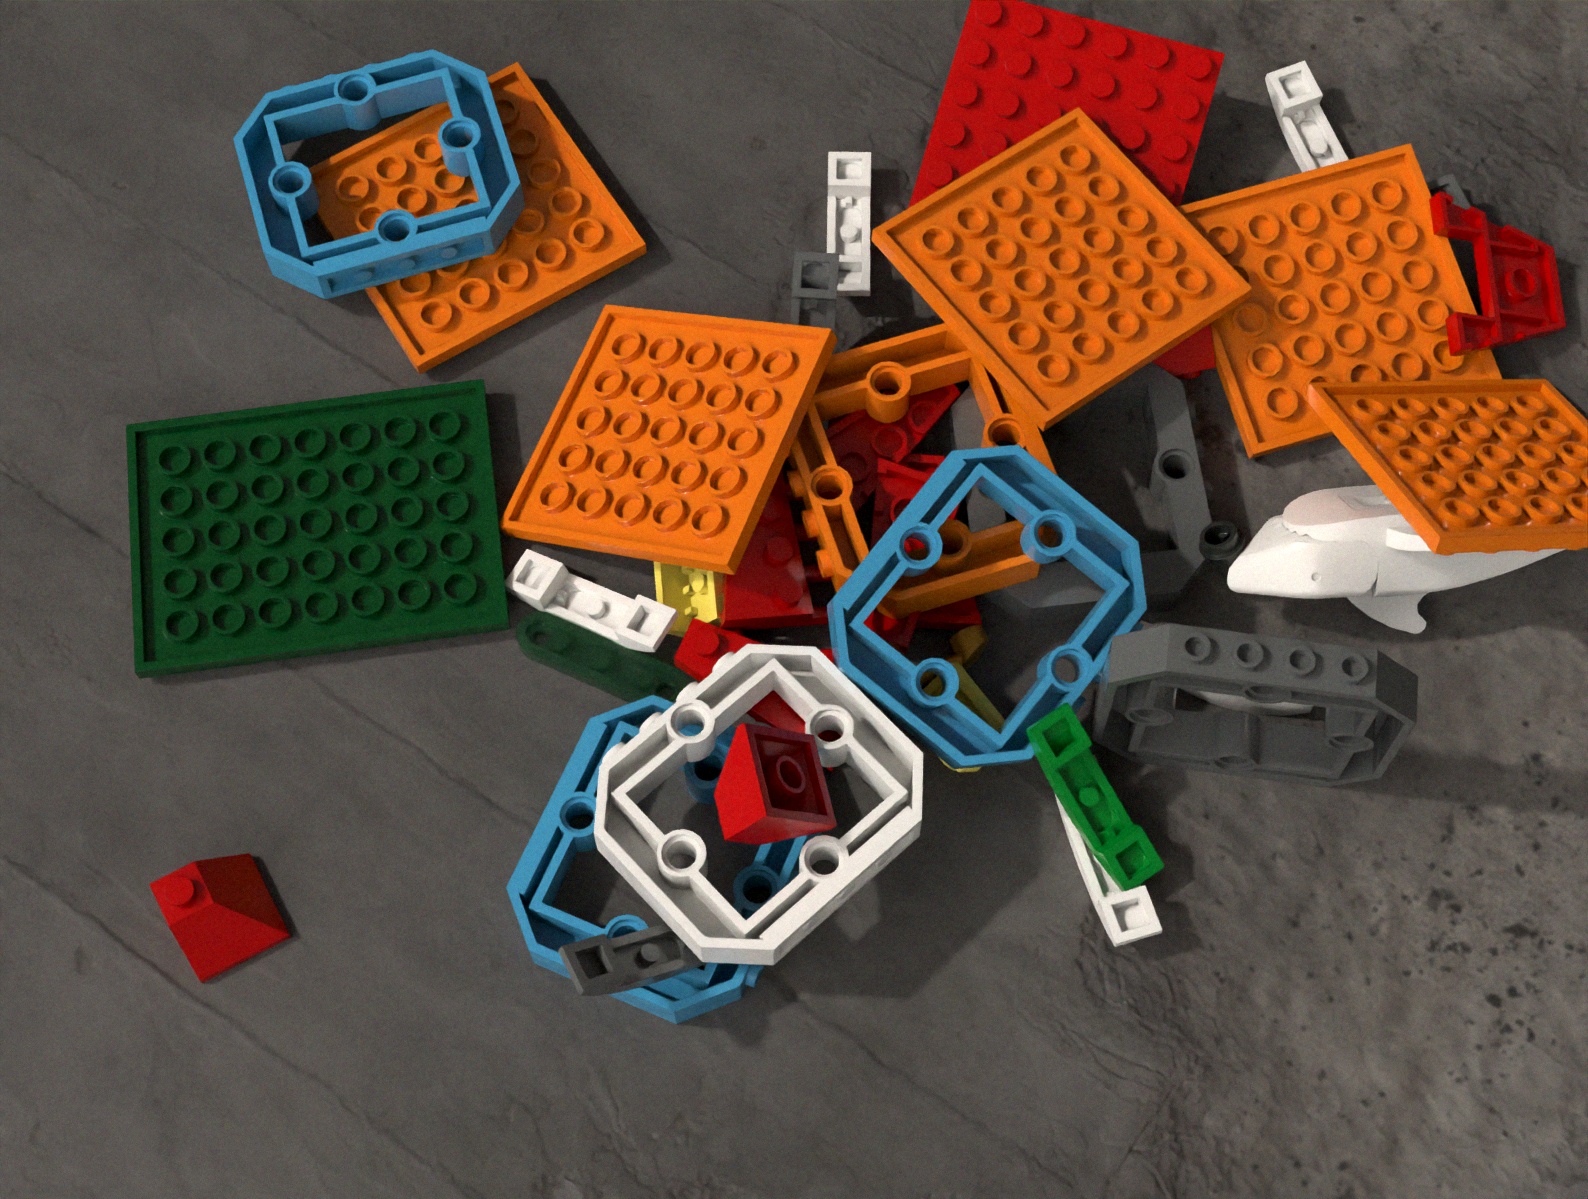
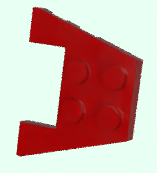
M1439 191L1429 199L1434 235L1467 240L1473 243L1483 316L1455 312L1445 319L1450 356L1457 357L1556 334L1566 327L1554 247L1509 224L1501 228L1487 221L1485 212L1473 206L1466 210L1452 203L1454 197L1445 192Z

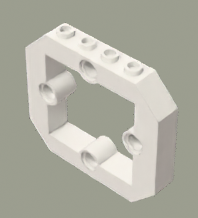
M746 644L737 653L732 651L726 653L716 662L712 673L700 683L695 681L687 685L677 696L674 705L663 714L656 712L647 718L639 729L640 733L627 744L620 742L613 746L605 754L602 764L599 766L594 823L597 850L702 962L776 964L920 836L923 796V752L814 646ZM774 690L806 722L805 733L814 735L822 767H837L846 762L884 801L839 840L828 835L815 836L808 840L800 852L799 875L750 918L745 920L706 879L708 862L706 845L702 838L693 831L685 829L673 830L664 835L636 804L686 762L701 761L708 757L714 750L716 737ZM692 724L698 725L703 729L696 736H685L679 732L683 727ZM826 730H832L840 734L841 738L834 742H826L821 740L818 734ZM680 854H687L695 858V862L684 869L675 868L670 864V861ZM819 860H828L834 863L837 869L831 874L822 875L815 872L811 866Z

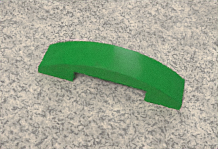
M1063 703L1028 727L1026 732L1053 791L1087 846L1119 889L1123 892L1136 888L1164 868L1163 862L1143 828L1133 824L1088 747L1093 744L1069 703Z

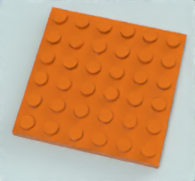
M518 62L487 77L521 182L525 208L496 252L364 289L419 375L647 253L646 243ZM448 102L432 105L308 168L320 198V206L315 214L333 241L374 230L376 220L389 210H405L416 219L479 202L471 176H456L449 172L444 164L438 132L441 125L452 118ZM399 238L395 241H401L405 238Z
M1079 107L873 229L871 241L1042 431L1053 426L1247 300L1253 289Z
M1411 143L1175 207L1253 288L1247 300L1211 322L1216 369L1249 459L1335 435L1305 400L1309 383L1502 379L1491 349L1457 357L1450 356L1445 319L1455 312L1477 315L1448 238L1434 235L1429 199L1432 197Z
M605 304L499 522L500 530L509 537L735 575L838 338L830 328Z
M1547 379L1309 383L1305 400L1434 554L1451 556L1455 553L1472 552L1495 554L1498 551L1524 550L1538 552L1543 549L1580 550L1588 548V420Z

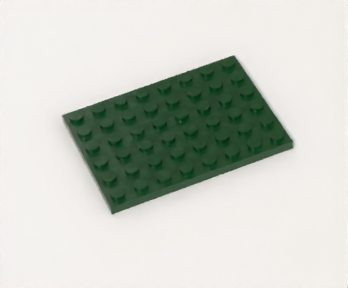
M484 379L126 425L135 673L139 679L511 629Z

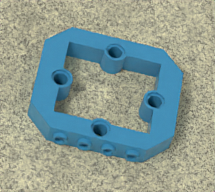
M434 49L420 53H410L405 57L382 63L368 64L356 70L340 74H330L318 80L299 85H288L280 90L268 92L233 138L263 253L272 275L325 300L494 254L525 208L521 182L486 73ZM448 102L452 118L445 121L438 132L444 164L448 171L456 176H471L479 202L416 219L408 211L401 209L389 210L376 220L374 230L310 247L303 221L311 218L318 211L320 198L309 169L302 163L287 162L282 145L345 128L358 131L368 130L375 127L383 118ZM399 238H405L401 241H395Z
M1019 445L951 451L827 604L833 664L876 707L954 770L1021 763L1031 759L1033 755L1036 757L1026 729L1063 703H1069L1076 715L1086 701L1081 693L1091 680L1096 684L1100 682L1112 637L1142 630L1144 625L1138 620L1147 610L1138 541ZM973 485L1024 525L1020 544L1023 552L1036 563L1048 564L1063 556L1106 591L1068 641L1041 658L1037 666L1038 679L997 731L955 698L959 689V677L951 663L942 658H929L915 666L863 624L901 575L911 577L922 575L939 560L942 554L943 543L937 530ZM1048 526L1056 532L1058 537L1057 547L1051 548L1043 545L1038 536L1039 527ZM917 539L921 541L926 549V558L921 561L909 558L904 550L905 540ZM1058 659H1066L1074 666L1075 677L1072 683L1064 682L1057 676L1055 665ZM923 673H934L941 679L942 692L940 696H929L922 690L920 678Z
M651 695L589 719L506 886L534 964L571 979L558 952L561 946L604 933L609 940L649 928L645 921L639 917L626 914L612 919L603 929L551 906L577 852H587L597 848L594 836L599 766L602 764L603 757L616 744L620 742L627 744L639 734L641 725L652 714L656 712L663 714L675 703L656 695ZM692 724L683 727L679 732L685 736H696L703 729L698 725ZM729 726L717 736L714 750L708 757L701 761L686 762L679 768V770L685 772L688 792L698 802L704 804L716 803L714 792L720 775L712 781L701 780L696 775L700 770L707 767H713L722 772L737 728ZM585 814L594 818L590 826L585 829L578 830L569 826L572 819L578 815ZM823 832L761 845L752 865L741 870L734 880L733 908L745 920L750 918L799 875V856L802 847L808 840L815 836L823 835ZM754 887L765 888L771 894L768 900L758 904L751 903L745 898V894ZM708 962L704 971L695 968L650 985L607 995L678 1024L742 999L747 985L753 988L756 987L765 965Z

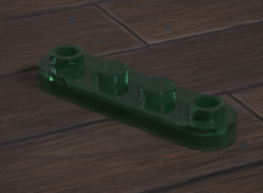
M544 611L532 612L523 617L517 626L516 639L519 649L524 656L626 702L632 703L651 695L657 696L661 690L670 689L674 692V695L667 700L676 703L677 696L688 685L685 675L677 668L636 650L628 649L613 640ZM538 635L549 637L545 644L537 645L533 643L534 638Z

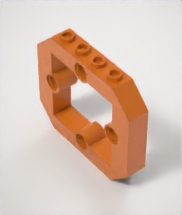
M946 323L831 355L788 452L787 457L792 470L787 471L791 491L795 498L801 496L803 498L806 510L801 511L806 533L809 538L817 537L821 549L816 551L820 572L823 578L831 577L836 592L839 591L865 559L869 551L852 507V478L846 470L837 466L821 422L866 409L868 414L877 421L884 423L895 422L903 418L908 412L910 396L968 380L986 423L983 430L981 448L999 447L995 444L998 441H1007L1013 445H1019L1057 476L1038 426ZM891 389L897 393L894 395H883L879 391ZM832 491L840 496L836 499L827 500L819 495ZM946 519L937 532L941 536L943 545L953 546L959 552L950 555L942 553L939 560L922 575L915 577L901 575L876 606L878 608L877 612L894 620L901 619L915 611L921 610V612L1037 578L1044 564L1036 563L1023 552L1020 537L1024 525L1018 520L971 533L962 522ZM1048 526L1039 527L1038 536L1043 545L1053 548L1058 538L1056 532ZM923 547L906 554L913 560L921 561L926 558V549Z

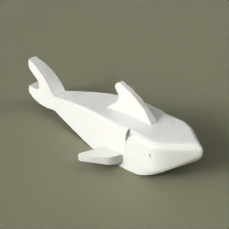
M1377 485L1341 487L1313 491L1302 495L1290 502L1282 515L1270 518L1229 568L1227 584L1229 589L1236 593L1302 599L1346 597L1369 617L1391 628L1417 634L1426 627V621L1418 614L1417 604L1427 593L1462 587L1502 575L1565 549H1543L1538 552L1524 550L1498 551L1495 554L1482 552L1455 553L1451 556L1434 554Z

